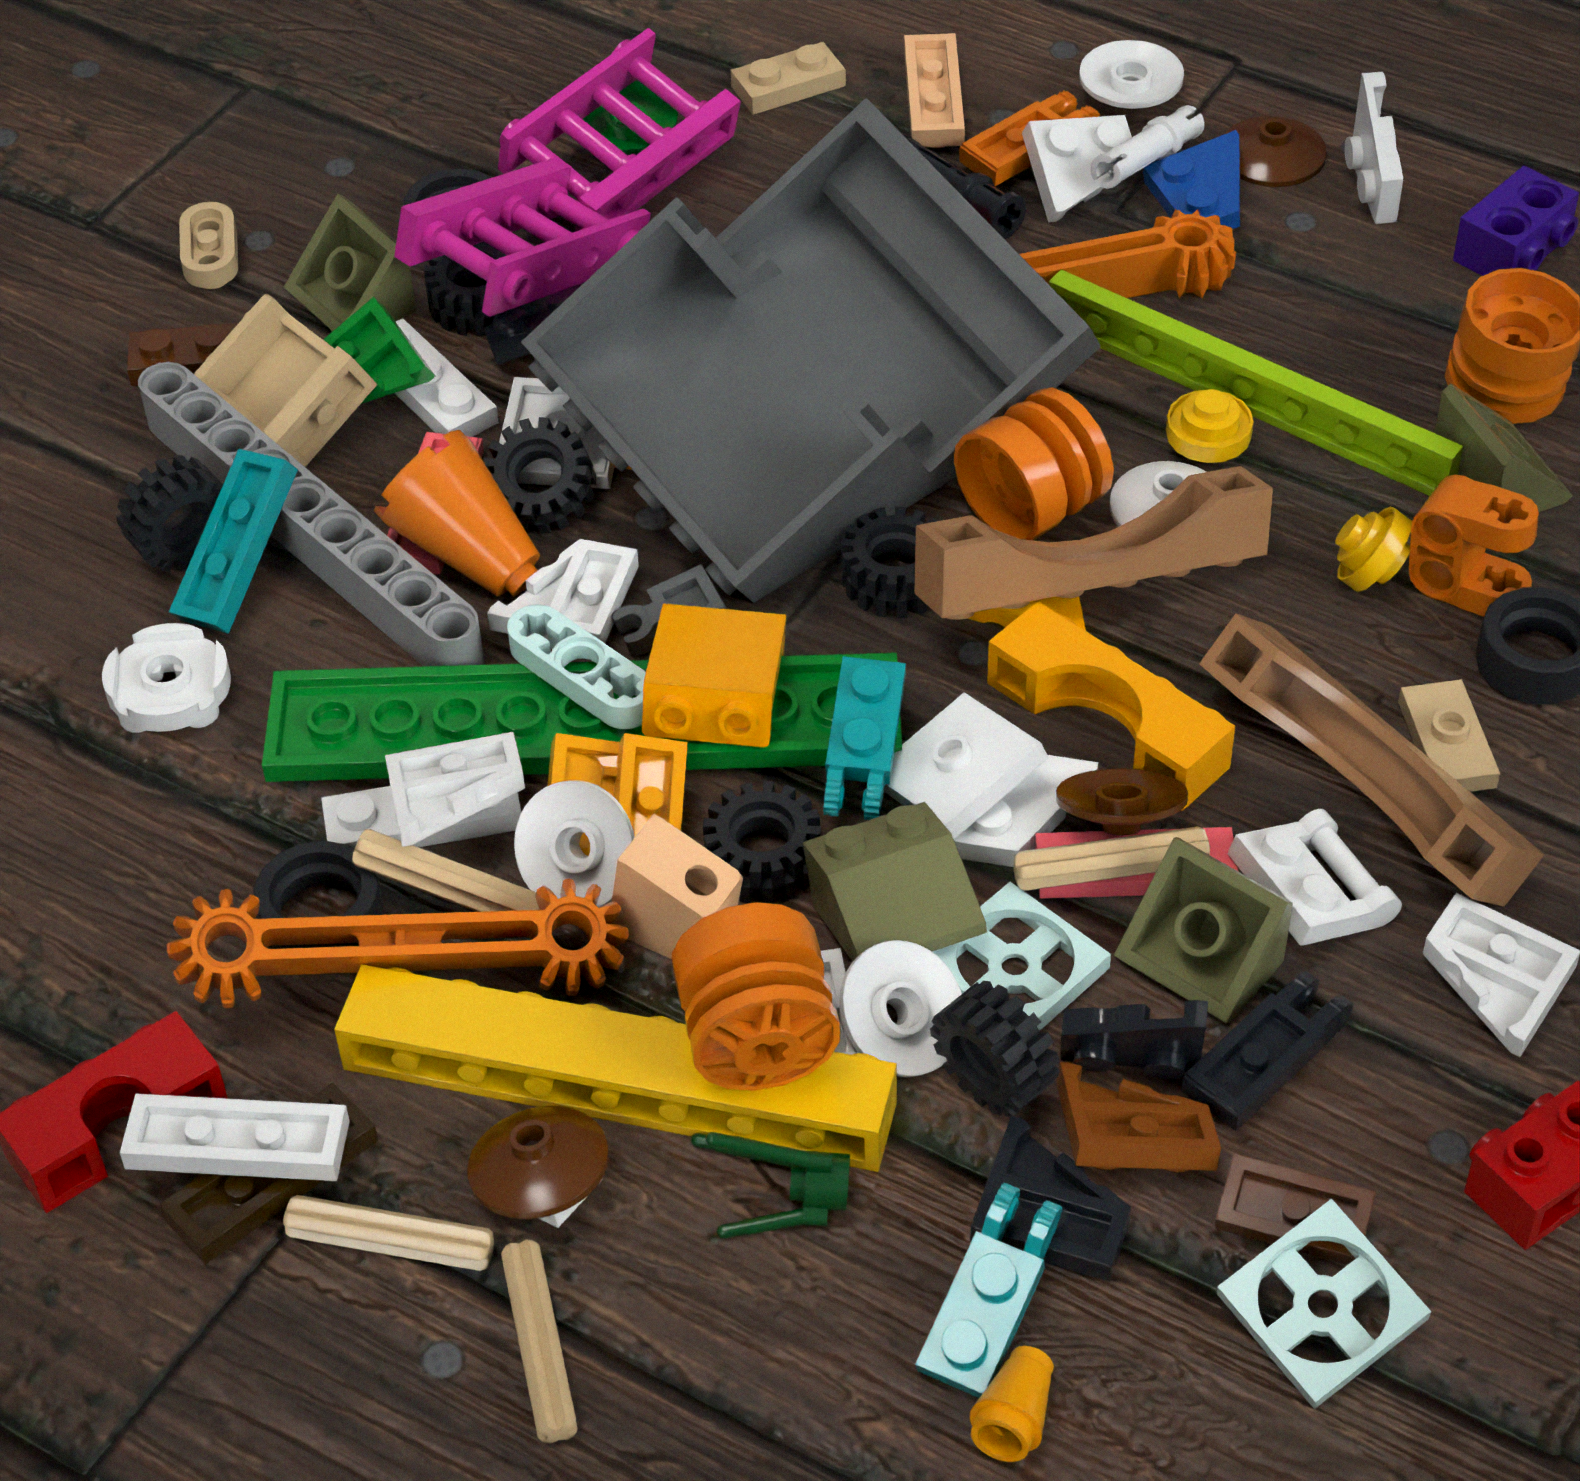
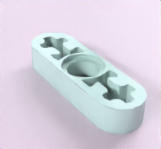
M529 605L512 614L508 621L507 629L510 651L515 660L607 725L618 729H631L642 725L643 684L646 674L643 669L552 607ZM545 634H548V640L543 637ZM576 659H589L597 664L591 671L581 674L571 673L564 669L569 662ZM613 692H614L615 694H617L618 696H620V697L617 698V699H614V694H613Z

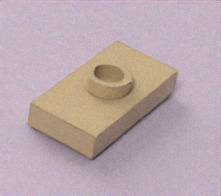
M1462 679L1401 687L1398 703L1414 745L1469 792L1497 788L1500 772Z

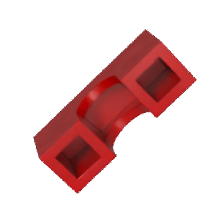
M177 1011L154 1024L141 1027L130 1038L93 1059L79 1063L66 1075L31 1095L17 1099L7 1109L0 1112V1144L5 1157L45 1213L50 1212L108 1177L96 1143V1137L110 1122L124 1116H130L135 1094L228 1099L218 1063Z

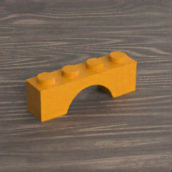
M1035 602L989 641L987 684L1034 715L1053 708L1079 706L1099 710L1114 717L1129 730L1135 740L1133 769L1162 773L1179 780L1186 786L1188 802L1181 811L1186 809L1230 769L1235 725L1227 721L1218 711L1203 706L1175 688L1167 679L1154 675L1126 657L1118 648L1105 644L1077 626L1069 617L1056 613L1041 602Z

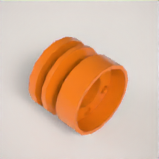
M1524 268L1498 269L1479 277L1469 288L1461 312L1458 331L1454 336L1452 349L1450 350L1446 365L1445 379L1447 385L1453 384L1511 421L1512 424L1530 423L1552 414L1563 400L1566 384L1571 376L1572 364L1580 350V296L1565 282L1544 272Z
M1053 387L1035 391L1027 396L1023 402L1012 405L1003 416L993 417L963 435L955 445V471L958 484L968 505L980 521L995 530L1019 539L1034 541L1056 527L1065 516L1075 515L1086 504H1092L1103 497L1112 486L1114 467L1111 451L1101 428L1082 404L1070 394Z
M754 902L731 906L700 919L680 936L671 953L673 974L680 1005L685 1011L686 1031L688 1039L691 1041L694 1066L708 1082L726 1089L751 1091L784 1086L811 1074L830 1059L840 1042V1022L836 1008L832 1005L831 988L824 980V962L815 929L803 913L782 904Z

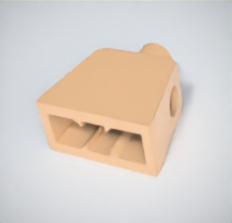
M653 813L617 859L612 902H617L621 907V911L611 924L628 928V940L672 959L671 953L680 936L697 921L726 907L738 905L743 877L730 864Z

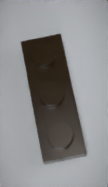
M331 1083L304 1102L346 1105L350 1122L340 1168L378 1142L375 1124L334 1083ZM202 1174L159 1205L167 1224L206 1265L286 1208L291 1197L304 1195L323 1180Z

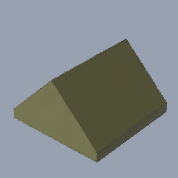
M337 194L285 283L284 288L331 331H334L372 297H375L387 309L395 322L417 311L410 266L394 257L396 240L349 199Z
M1451 383L1442 391L1435 434L1463 446L1458 475L1522 494L1533 500L1539 512L1563 505L1573 496L1511 421Z
M1174 837L1113 956L1187 1000L1208 1001L1207 1012L1225 1023H1230L1284 962L1293 902L1181 838Z

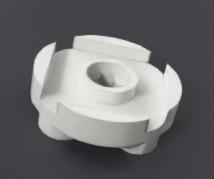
M180 623L150 626L133 634L134 644L125 648L120 654L116 647L108 655L103 666L102 682L109 706L116 713L120 725L125 730L139 733L146 730L156 732L173 731L188 726L202 728L210 725L218 718V706L229 692L231 674L223 646L217 640L215 645L212 641L205 639L202 629ZM175 672V679L168 682H157L162 680L164 673Z

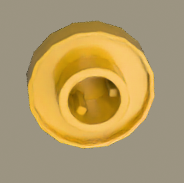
M1214 389L1196 390L1180 396L1171 404L1167 414L1166 434L1168 442L1174 450L1190 460L1204 463L1225 462L1238 457L1248 448L1252 438L1254 421L1248 406L1241 399L1230 393Z
M1391 506L1383 509L1378 514L1373 511L1363 518L1358 514L1351 517L1342 527L1335 540V544L1340 547L1337 560L1341 562L1337 578L1356 592L1366 590L1375 582L1384 584L1399 571L1410 553V545L1407 543L1411 532L1412 521Z

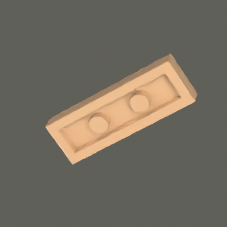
M956 34L904 35V57L912 139L924 147L935 149L946 146H962V143L965 142V126Z

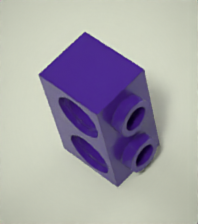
M1523 165L1460 217L1453 261L1481 276L1498 269L1524 268L1536 271L1549 253L1558 246L1564 247L1572 239L1578 226V218L1575 217L1579 192Z

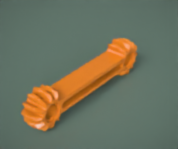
M1175 209L1171 218L1165 216L1156 217L1154 226L1149 229L1019 254L1048 284L1062 269L1125 298L1167 290L1177 291L1179 299L1185 293H1194L1198 297L1203 298L1207 289L1212 291H1220L1222 289L1224 281L1231 277L1236 261V251H1234L1235 240L1232 228L1221 225L1218 215L1201 216L1198 209L1193 214H1184Z
M570 878L563 880L560 893L561 898L559 899L546 886H541L537 889L535 898L540 910L255 919L260 907L258 897L249 895L238 909L234 908L231 890L224 889L219 894V908L211 909L207 900L201 896L192 901L198 921L187 916H177L173 921L174 930L183 938L169 942L167 944V954L170 959L184 961L173 972L177 984H189L198 980L193 994L194 999L200 1003H204L209 999L215 988L220 989L222 1007L228 1009L232 1008L235 1003L234 989L242 987L246 996L252 1001L261 998V989L255 978L256 976L358 973L361 964L384 969L398 967L408 971L543 966L545 970L540 980V988L548 991L553 986L556 976L565 978L567 995L575 996L579 991L581 975L591 986L598 989L604 985L606 980L602 967L616 970L620 968L624 956L614 946L626 943L629 934L628 928L611 924L621 911V907L617 902H610L598 908L596 904L601 888L597 884H592L587 889L585 897L576 896L574 880ZM561 925H575L585 932L588 944L579 950H566L555 942L552 932ZM222 936H235L246 944L244 953L238 959L231 962L217 961L208 954L211 943ZM512 937H527L531 939L493 942H441V940ZM332 943H358V944H359V946H344V947H314V948H284V949H268V948H267V947L273 946V945L332 944Z

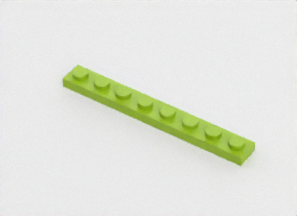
M1062 269L1049 281L1050 287L1089 325L1101 345L1100 348L1194 391L1214 389L1230 393L1241 399L1248 406L1252 417L1428 496L1432 494L1446 476L1458 475L1463 446Z

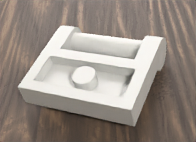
M1324 809L1313 810L1298 822L1236 834L1227 853L1245 876L1293 902L1289 932L1300 946L1382 927L1391 922L1398 915L1402 907L1400 899L1390 887L1379 886L1337 835L1338 825ZM1316 850L1356 900L1350 901L1310 851Z

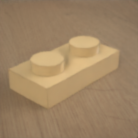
M824 42L805 45L797 50L768 59H759L751 64L731 70V87L752 115L846 86V69Z

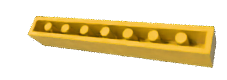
M361 964L334 1029L343 1070L535 1107H567L583 1112L593 1118L692 1136L695 1133L708 1134L709 1132H717L806 1152L850 1154V1167L879 1172L897 1104V1063L882 1061L869 1054L856 1053L850 1055L833 1052L830 1059L811 1074L784 1086L756 1091L726 1089L708 1082L694 1066L691 1041L687 1036L686 1024L677 1023L670 1018L664 1016L644 1017L612 1011L598 1004L579 1005L552 1000L528 991L514 993L487 988L463 979L449 981L422 976L398 967L384 969Z

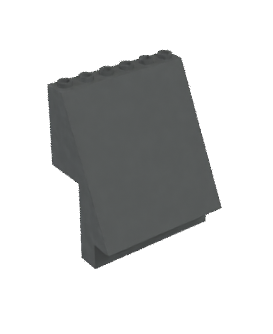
M867 98L716 238L706 227L702 226L678 197L673 199L521 341L535 358L528 366L535 376L551 392L560 386L570 398L563 405L569 415L586 432L595 426L605 439L598 445L603 454L621 472L630 466L638 475L640 480L633 486L637 493L655 512H659L665 506L673 515L676 521L669 529L692 554L701 547L713 561L705 568L712 579L729 596L738 589L753 603L839 551L842 538H845V530L850 524L857 527V518L861 515L866 514L871 520H874V510L884 507L887 516L895 515V506L908 508L957 477L954 466L955 445L963 435L993 417L1003 416L1012 405L1023 402L1027 396L1035 391L1050 387L1056 388L1101 347L1089 325Z

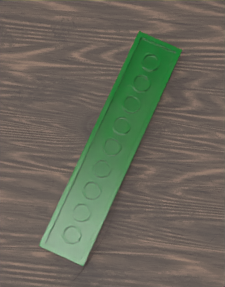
M897 653L782 656L772 709L771 737L767 747L680 739L669 740L688 742L686 770L825 766L843 656L898 662ZM630 660L646 672L649 660ZM569 662L564 669L571 673L581 674L591 671L597 664L595 662ZM522 664L274 671L262 769L265 782L389 778L385 755L513 732L523 774H549L551 742L556 733L620 742L624 733L645 735L642 733V725L631 729H618L607 725ZM613 692V694H614V699H617V698L620 697V696H618L617 694H615V693ZM901 716L899 718L895 752L902 751Z

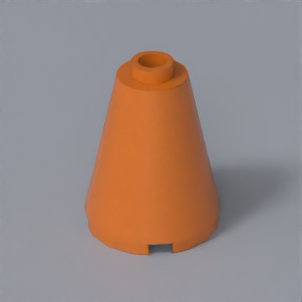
M461 430L450 431L443 435L450 444L437 454L430 446H427L401 469L381 494L389 503L388 506H375L374 512L384 524L498 597L509 591L515 597L526 589L525 580L538 571L534 565L539 560L540 554L471 440Z

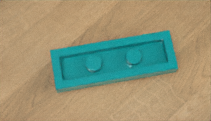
M238 449L170 607V614L181 621L229 634L298 469L285 459Z

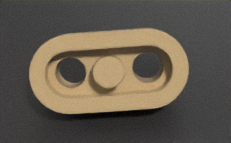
M202 202L186 209L179 220L180 260L184 277L188 283L199 288L210 290L220 288L230 282L238 272L237 230L233 212L228 206L218 202Z

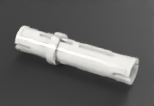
M1186 105L1180 107L1167 117H1155L1144 126L1142 132L1108 152L1095 157L1090 168L1092 178L1095 181L1107 173L1110 176L1103 179L1098 185L1106 189L1113 188L1122 180L1157 159L1160 160L1176 154L1184 143L1202 134L1204 130L1202 114L1200 113L1188 120L1186 117L1192 115L1197 109Z

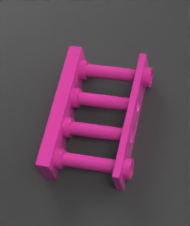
M647 28L632 40L626 39L619 43L610 56L523 119L517 118L511 121L504 128L499 139L498 170L503 174L511 172L527 159L533 164L555 157L562 160L548 149L546 145L565 132L613 171L611 175L600 183L598 181L590 183L571 167L570 178L567 184L568 193L575 197L578 202L611 220L639 209L731 139L735 133L741 100L727 89H724L708 102L706 100L697 101L651 64L656 33ZM637 79L685 117V119L673 128H662L619 92ZM602 106L646 141L649 146L637 155H626L585 122L583 118ZM576 226L575 232L582 230L581 228Z
M555 157L402 206L394 257L408 266H413L445 255L487 281L482 312L491 317L586 282L649 223L651 213L645 209H640L611 220L605 218L568 196L567 184L572 166ZM561 216L582 230L572 233L550 219ZM524 229L545 243L533 246L512 232ZM485 242L506 256L495 260L472 245Z

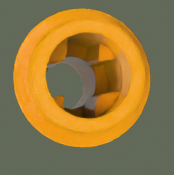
M1031 1346L1016 1347L1012 1351L1010 1358L1007 1359L972 1407L969 1414L972 1425L971 1438L974 1444L986 1455L1000 1461L1016 1462L1024 1459L1029 1451L1036 1449L1040 1445L1051 1375L1054 1370L1051 1358L1043 1351Z

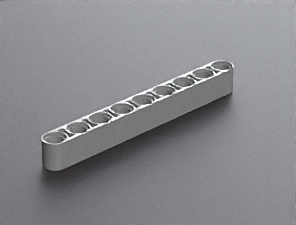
M163 362L152 365L141 373L138 379V386L151 432L177 455H183L188 461L193 457L198 459L203 465L205 464L222 484H224L238 449L285 459L298 469L271 536L422 666L485 664L478 614L470 604L186 367L178 363Z

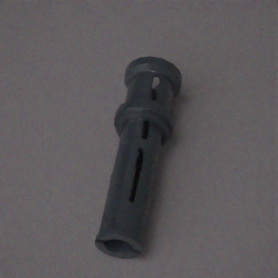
M905 133L902 134L1004 239L1009 238L1019 229L1026 214V202L1023 197L1014 192H1002L994 187L992 179L981 172L966 173L937 153L925 148L919 142L912 139V137Z

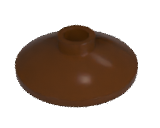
M1279 116L1253 117L1236 123L1225 132V134L1234 130L1238 132L1240 139V179L1255 185L1266 187L1297 185L1317 175L1325 163L1326 145L1322 137L1308 125L1294 119Z
M1126 768L1101 769L1080 773L1062 781L1056 789V802L1067 813L1087 821L1102 824L1104 832L1124 836L1138 833L1141 830V824L1155 822L1181 811L1187 805L1188 790L1179 780L1158 772Z
M560 1106L530 1108L502 1119L481 1136L469 1156L467 1177L474 1196L488 1210L498 1215L515 1219L547 1217L576 1205L598 1186L608 1167L609 1147L602 1128L594 1119L583 1112Z

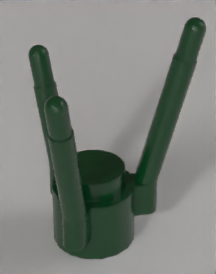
M709 1132L708 1134L695 1133L691 1137V1143L696 1147L791 1167L789 1200L803 1201V1208L722 1224L717 1228V1235L722 1239L798 1225L827 1227L828 1210L846 1211L850 1154L806 1152L717 1132Z

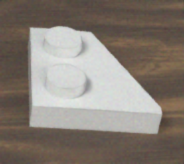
M1125 115L1028 122L1022 131V135L1048 223L1057 222L1063 218L1069 209L1081 201L1087 202L1102 191L1103 188L1098 184L1110 175L1106 173L1094 181L1090 171L1091 163L1098 155L1104 154L1132 138Z
M579 539L560 553L555 563L542 567L525 580L527 591L508 606L497 601L490 607L487 613L490 630L508 634L507 624L513 613L529 605H546L554 608L600 641L606 643L614 624L612 615L621 608L639 567L637 549ZM545 634L543 637L548 640V634Z
M1456 893L1426 937L1423 955L1512 1054L1521 1057L1574 972L1580 956V950Z

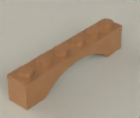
M1242 466L1189 475L1166 498L1141 516L1111 531L1072 541L1041 542L1019 539L991 528L973 515L916 525L914 594L941 618L962 620L970 618L977 611L998 607L1018 609L1027 606L1030 601L1054 596L1075 598L1082 595L1085 590L1105 586L1130 587L1135 585L1138 580L1161 575L1182 577L1189 574L1192 569L1207 566H1237L1243 562V559L1264 556L1268 553L1273 488Z
M1235 613L1199 663L1241 701L1298 739L1351 781L1400 827L1431 865L1471 899L1504 907L1545 855L1271 625Z

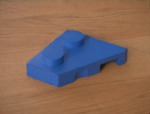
M1236 130L1172 154L1143 168L1144 183L1170 218L1175 209L1184 214H1193L1198 209L1203 217L1218 215L1221 225L1231 227L1232 230L1240 227V139Z

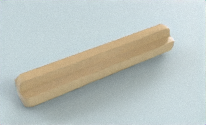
M1192 827L1019 851L1014 855L1013 869L1018 888L1027 891L1156 873L1174 837L1181 838L1207 854L1210 853V845L1205 830L1201 827Z
M365 829L362 832L353 852L352 863L357 867L476 912L540 910L535 898V891L414 845L402 847L401 840L372 829Z
M302 1195L290 1198L283 1219L285 1233L291 1238L477 1271L487 1269L494 1250L493 1232L489 1228Z
M528 1239L520 1243H509L503 1248L501 1256L537 1436L542 1442L549 1444L558 1440H569L576 1434L578 1428L540 1245Z

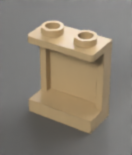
M264 294L194 373L196 377L304 467L308 465L377 386V383L352 356L338 346L334 349L292 317L269 294Z

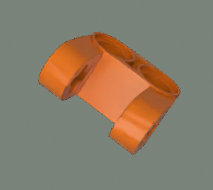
M1462 475L1446 476L1415 515L1411 524L1409 576L1413 585L1422 594L1431 599L1444 601L1483 617L1488 606L1502 594L1523 587H1532L1531 575L1524 567L1487 554L1485 551L1488 548L1502 553H1518L1532 546L1537 537L1539 518L1537 505L1532 499L1522 494L1498 486L1474 481Z

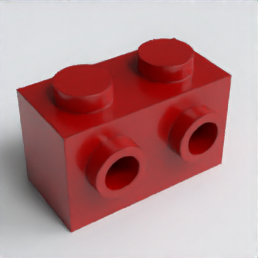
M1579 1080L1556 1096L1552 1093H1545L1537 1098L1527 1108L1520 1121L1505 1131H1502L1500 1128L1490 1130L1477 1141L1469 1154V1159L1472 1162L1464 1192L1523 1250H1527L1580 1212Z

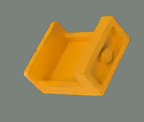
M663 603L643 684L642 733L649 737L767 747L771 737L772 709L781 657L784 656L786 615Z

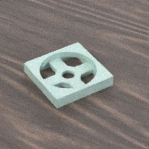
M1012 882L1007 883L980 906L986 921L987 933L933 951L948 966L960 987L961 993H964L970 986L962 977L956 959L968 950L988 965V972L977 981L978 983L990 981L993 988L999 984L1007 988L1009 994L1026 993L1036 1000V1002L1026 1003L1023 1011L1028 1016L1033 1012L1041 1021L1037 1026L1039 1031L1110 969L1111 954L1026 892L1020 890ZM1003 918H1019L1035 931L1020 944H1006L989 930ZM1058 948L1066 952L1074 960L1072 973L1064 985L1042 970V962ZM1009 958H1020L1027 963L1028 969L1020 975H1011L1003 970L1002 964Z
M1332 1199L1217 1287V1295L1314 1409L1425 1323L1431 1314L1430 1309ZM1311 1241H1330L1343 1244L1356 1259L1331 1277L1328 1275H1317L1298 1251ZM1273 1271L1294 1297L1292 1309L1269 1327H1266L1259 1311L1258 1289L1261 1280ZM1378 1283L1388 1295L1389 1315L1384 1330L1374 1340L1354 1318L1352 1311L1353 1301ZM1319 1291H1326L1332 1294L1338 1304L1336 1312L1327 1318L1314 1315L1308 1307V1300L1312 1294ZM1311 1334L1321 1337L1329 1336L1348 1360L1334 1363H1319L1302 1359L1289 1351Z

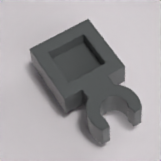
M702 564L647 589L650 604L645 606H624L613 613L612 618L619 634L626 633L634 628H640L638 631L624 637L631 657H636L652 650L663 603L726 609Z

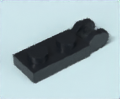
M1307 971L1301 972L1276 996L1273 993L1269 994L1188 1070L1183 1077L1181 1092L1194 1101L1207 1104L1214 1116L1237 1131L1324 1047V1044H1327L1337 1032H1340V1029L1349 1020L1354 1004L1339 994L1324 1005L1311 1019H1308L1300 1012L1313 1000L1320 985V980Z

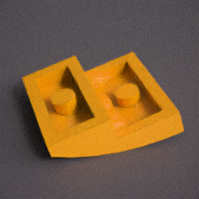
M556 733L551 742L548 786L562 781L580 780L593 783L605 789L624 808L630 819L634 836L638 834L653 813L681 831L688 742L624 733L620 742ZM583 833L580 837L579 845L582 852L589 856L590 842L587 835Z

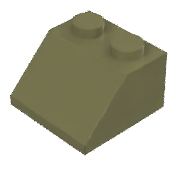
M925 801L915 805H904L894 808L886 815L853 826L834 828L826 835L803 842L813 907L852 961L868 948L886 941H908L921 945L933 952L987 933L985 918L952 834Z

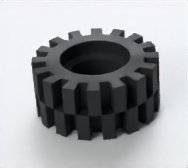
M485 242L472 245L495 260L506 256L492 246L486 245ZM443 255L429 260V265H425L424 279L429 312H431L435 323L441 321L443 329L450 331L456 326L457 334L467 336L469 329H476V336L486 335L484 328L492 324L496 317L505 313L502 312L489 317L482 312L487 281L452 259ZM483 285V286H481V287L468 288V287H471V286Z
M539 417L538 428H533L529 418L520 420L519 424L522 431L514 434L510 426L502 430L501 433L506 442L502 445L493 439L488 447L493 458L484 457V463L526 532L531 533L532 526L536 525L540 534L551 533L550 523L554 521L557 522L560 530L570 526L566 518L569 513L572 512L578 519L585 513L581 503L582 500L589 503L593 500L595 494L591 485H596L593 463L581 438L575 431L571 434L568 425L558 421L555 428H553L549 418ZM550 458L561 465L560 479L548 490L540 493H528L519 487V474L529 463L538 459Z
M175 455L172 466L165 458L155 461L157 471L151 473L145 467L137 473L143 481L139 485L132 482L128 483L124 490L130 496V499H119L117 508L122 514L116 516L117 524L122 529L120 532L144 560L153 568L157 565L161 571L170 572L173 565L178 571L188 568V559H191L223 486L205 464L203 465L198 459L191 457L188 461L183 455ZM188 504L178 517L165 524L168 517L175 510Z
M895 506V515L887 516L885 507L874 510V520L863 514L857 518V527L850 524L845 530V538H842L841 543L842 585L846 587V595L850 601L858 598V607L867 611L872 605H876V616L886 617L888 609H896L897 618L907 617V608L910 607L914 608L917 615L927 611V604L914 594L916 525L926 524L925 512L916 509L912 517L906 516V507ZM933 517L927 523L937 522L938 520ZM898 557L909 559L914 563L906 566L892 567L880 564L878 561Z
M763 781V791L754 792L752 782L740 784L741 796L737 797L731 789L722 793V805L713 801L708 808V818H704V847L740 872L743 877L739 896L740 902L751 903L753 895L756 894L762 895V903L774 904L773 894L780 892L784 901L795 898V885L803 891L807 890L810 887L803 842L821 836L820 815L817 808L812 810L811 800L805 794L796 800L795 788L786 784L781 793H776L774 782ZM759 834L775 835L787 841L777 849L764 852L751 851L738 845L744 839Z
M982 981L981 983L976 982L933 1017L931 1022L934 1025L930 1028V1034L938 1040L933 1045L937 1055L944 1056L947 1059L943 1064L948 1074L956 1073L960 1078L957 1085L963 1092L966 1093L968 1090H971L974 1093V1101L982 1108L988 1104L991 1113L998 1116L1004 1113L1006 1117H1011V1115L1013 1116L1055 1082L1060 1073V1069L1055 1065L1060 1060L1057 1052L1048 1049L1054 1043L1049 1033H1041L1037 1028L1041 1021L1033 1012L1028 1016L1023 1011L1025 1003L1017 995L1010 1000L1007 988L999 984L993 988L990 981Z

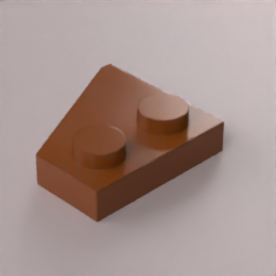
M1060 1062V1073L1056 1085L1076 1166L1095 1167L1102 1170L1148 1168L1164 1169L1170 1172H1185L1188 1170L1217 1171L1221 1145L1207 1104L1178 1095H1164L1154 1091L1149 1086L1126 1079L1122 1080L1119 1085V1091L1116 1092L1081 1081L1083 1066L1071 1062Z

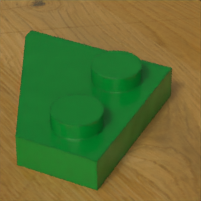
M372 297L323 339L334 349L338 346L352 356L377 383L376 387L362 403L430 382L436 377L387 309L375 297Z

